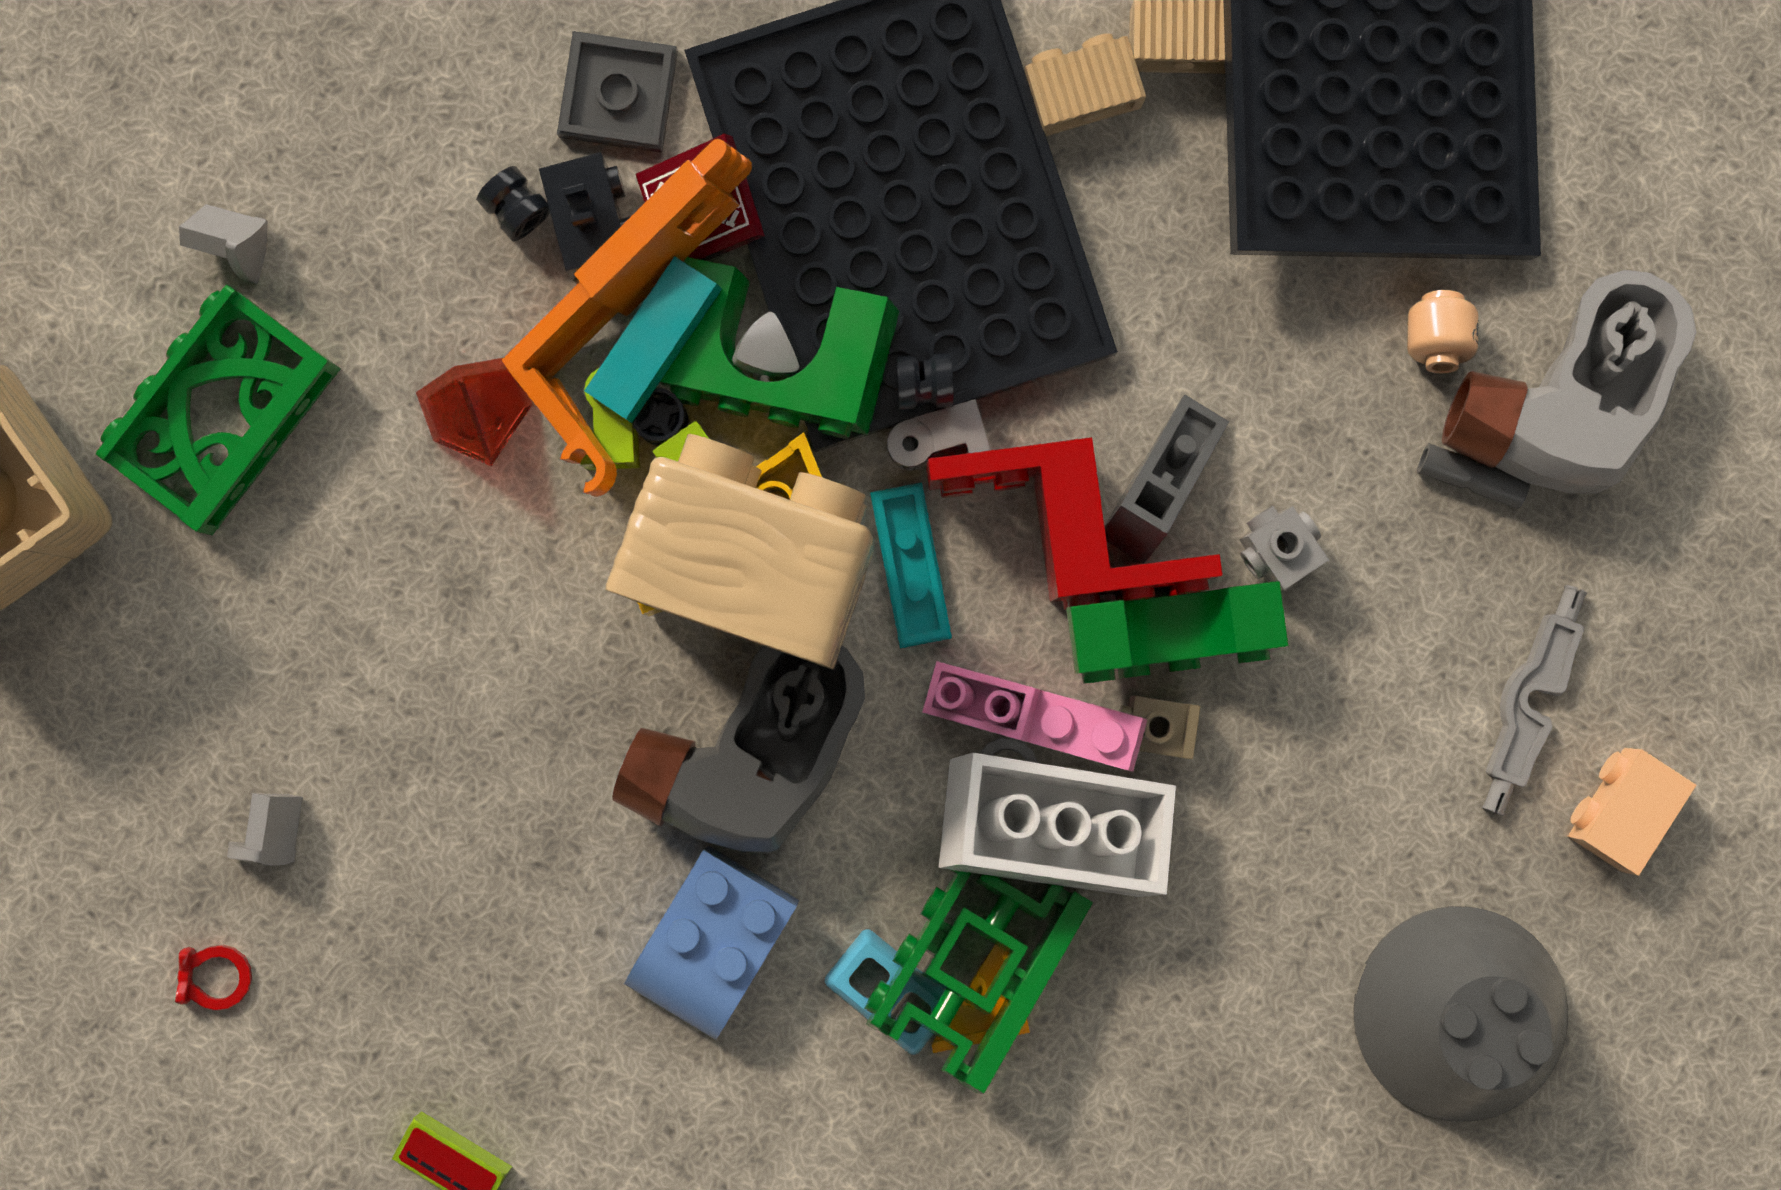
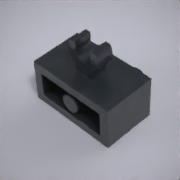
M601 152L539 168L565 270L573 281L578 280L574 273L631 217L621 218L617 199L626 197L622 179L617 166L608 168Z

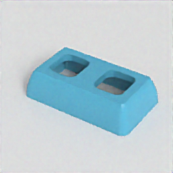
M869 929L863 930L826 975L825 984L866 1019H869L872 1013L864 1009L869 998H866L852 987L849 978L864 959L872 958L889 972L890 978L886 982L889 985L900 967L892 961L897 951ZM916 967L888 1016L891 1017L892 1010L904 995L909 992L917 994L931 1006L932 1013L945 990L921 975L922 971ZM922 1026L915 1032H907L904 1029L898 1041L895 1042L909 1054L915 1055L922 1050L934 1034Z

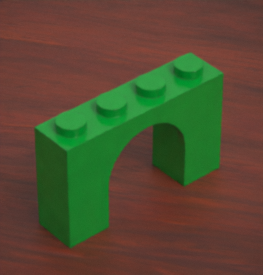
M689 257L684 260V263L718 284L722 290L659 382V385L674 393L682 404L699 406L700 399L719 402L718 410L736 416L748 417L751 409L769 413L767 420L787 427L798 428L800 420L819 424V432L833 437L849 439L851 431L868 435L899 315V310L888 297L836 287L823 340L814 359L802 371L790 378L774 382L758 381L746 377L742 369L732 362L736 350V334L750 281L734 266Z

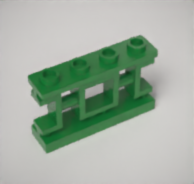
M951 870L955 874L945 891L936 886L922 908L920 915L928 920L917 938L908 933L897 950L892 961L900 967L890 984L888 985L880 980L868 999L864 1009L872 1014L866 1025L874 1030H878L895 1042L898 1041L911 1019L954 1046L941 1071L957 1079L960 1084L973 1092L984 1094L1093 902L1075 891L1072 893L1068 892L1063 888L1064 886L1048 884L1040 900L1037 902L996 876L980 874L976 883L999 896L987 919L984 920L965 907H962L957 912L952 923L948 924L944 919L971 875V872ZM1054 904L1058 907L1057 911L1024 968H1019L1018 965L1028 946L1005 933V929L1018 908L1036 920L1041 921L1046 918ZM965 926L1009 952L984 996L940 970ZM925 951L928 952L932 957L921 975L944 988L945 991L931 1015L913 1004L905 1002L896 1018L892 1019L888 1016L889 1012ZM999 997L1004 999V1003L968 1065L963 1063L974 1042L949 1027L962 1003L965 1001L982 1013L990 1014Z

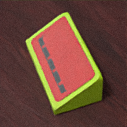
M422 1111L413 1118L392 1157V1160L442 1190H499L512 1168L508 1163Z

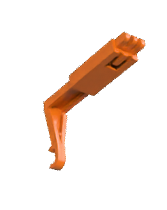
M721 139L713 140L692 162L687 160L574 273L579 283L502 359L511 375L567 443L560 459L571 464H581L583 457L588 455L596 467V474L592 480L585 482L584 493L594 497L602 496L612 488L617 476L616 465L593 434L560 379L553 378V376L618 312L628 316L649 295L674 256L684 261L739 206L730 193L750 174L752 163L747 157L740 154Z

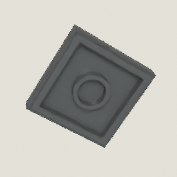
M573 31L557 128L558 137L662 153L678 55L677 46Z

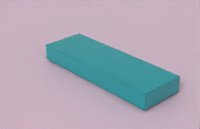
M674 256L584 391L632 423L722 288Z
M922 482L870 492L900 649L952 639Z

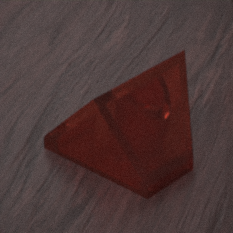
M503 358L454 366L416 392L433 441L491 467L530 408L534 406L531 398L502 362Z

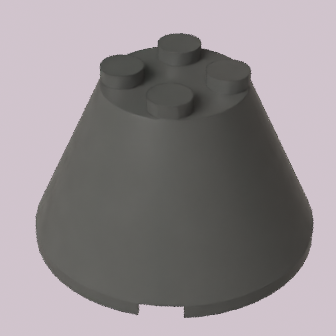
M1448 906L1424 911L1412 916L1392 929L1377 944L1365 962L1367 965L1361 976L1353 1005L1354 1026L1358 1045L1365 1062L1380 1084L1395 1098L1413 1110L1430 1117L1455 1122H1471L1496 1117L1516 1108L1533 1096L1543 1086L1557 1065L1564 1048L1568 1028V1003L1563 980L1556 964L1544 946L1529 931L1513 920L1492 911L1468 906Z

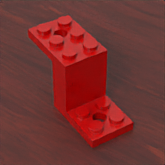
M1092 437L928 459L926 468L929 490L940 489L941 498L973 494L972 489H975V484L993 482L994 491L1026 487L1025 483L1029 482V477H1033L1050 602L1062 600L1064 610L1072 606L1101 603L1100 595L1115 594L1116 601L1148 599L1155 597L1154 588L1168 587L1169 596L1209 590V580L1223 576L1220 554L1110 568Z

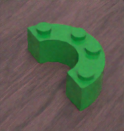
M1280 581L1131 601L1121 600L1066 608L1075 674H1082L1083 684L1116 680L1114 669L1118 670L1119 679L1151 675L1149 664L1168 662L1169 672L1201 668L1200 657L1237 653L1238 664L1270 660L1271 648L1289 646Z

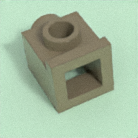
M1131 696L1129 706H1120V712L1147 719L1139 751L1193 759L1201 706ZM1157 716L1164 718L1167 722V731L1161 737H1154L1149 731L1150 721Z

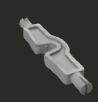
M1570 585L1564 586V592L1556 613L1545 615L1542 619L1527 662L1519 666L1505 684L1500 701V717L1503 726L1486 769V773L1494 777L1485 803L1482 806L1483 809L1502 816L1505 815L1514 785L1520 787L1527 785L1536 758L1552 730L1551 719L1531 709L1528 705V696L1534 690L1552 696H1560L1566 691L1575 653L1584 632V627L1581 624L1575 623L1584 598L1587 595V592L1582 589L1578 590L1577 587Z

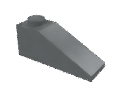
M1184 394L1105 524L1106 541L1145 564L1168 534L1229 421Z

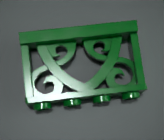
M225 285L221 291H215L206 298L199 310V316L201 317L188 333H182L171 343L166 353L167 361L156 375L148 376L137 387L133 396L135 402L123 418H116L106 427L100 439L102 445L96 451V455L110 464L176 514L182 522L195 532L213 536L341 369L229 285ZM246 320L254 325L257 331L258 344L252 359L245 358L247 342L240 333H238L239 338L236 345L233 347H225L223 345L222 335L232 322ZM272 335L303 358L295 369L266 361L271 349ZM208 353L214 359L213 361L201 363ZM243 378L239 390V405L243 417L251 427L243 437L227 432H217L203 436L194 442L190 417L192 389L215 381ZM258 379L263 381L257 393L269 391L272 394L271 401L264 409H257L252 402L253 390ZM166 407L168 420L159 417ZM150 431H156L160 441L157 447L148 451L156 454H166L174 449L176 458L162 467L147 468L140 463L137 457V445L145 434ZM218 444H223L228 450V456L220 466H216L213 462L214 453L210 452L202 460L199 456L208 448ZM182 470L198 495L190 504L162 483L161 480L167 479Z

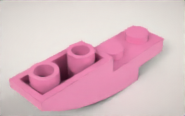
M938 661L935 664L922 711L925 714L1132 772L1134 771L1147 719Z

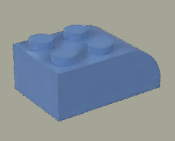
M707 846L702 851L634 964L624 985L716 1040L796 909L799 900L714 848Z

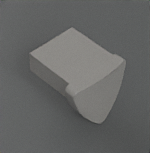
M206 204L179 226L180 246L227 258L232 271L239 279L257 284L266 254L268 221L263 218L251 217Z
M773 312L764 314L749 327L738 342L732 358L734 365L750 371L755 380L764 382L780 381L785 376L793 375L799 369V363L779 319Z
M252 793L245 842L229 841L227 857L270 866L294 862L303 797L290 794Z

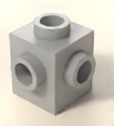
M1274 506L1269 507L1246 523L1252 532L1240 539V542L1246 549L1240 555L1249 571L1257 579L1264 576L1267 582L1280 581L1281 591L1329 561L1317 542L1321 538V534L1316 524L1304 511L1298 514L1293 506L1280 513L1277 512ZM1278 538L1281 539L1285 545L1284 553L1281 552L1277 546Z

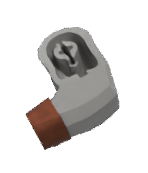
M1623 270L1597 278L1582 296L1564 348L1548 369L1540 387L1528 389L1526 382L1470 371L1462 380L1450 406L1443 428L1442 444L1490 468L1496 467L1526 483L1565 493L1597 494L1621 482L1658 427L1665 413L1678 371L1691 351L1696 335L1691 306L1673 285L1648 272Z

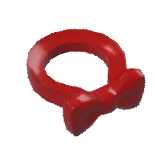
M227 945L210 946L197 953L192 947L183 948L179 952L178 986L175 1003L185 1005L192 1000L200 1006L212 1010L228 1009L239 1003L248 993L252 982L251 966L247 958L236 948ZM210 958H226L235 964L239 972L238 986L228 997H211L193 983L194 968L202 965Z

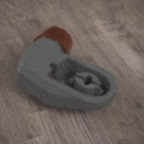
M763 646L752 658L739 704L727 719L715 747L696 748L695 741L640 728L628 749L618 773L612 800L658 826H662L666 822L698 840L738 851L772 853L781 847L832 778L848 733L857 720L865 700L863 671L844 646H841L834 669Z

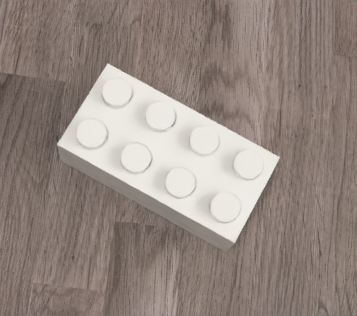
M970 753L952 758L949 765L938 868L1135 897L1167 895L1176 786L979 753Z

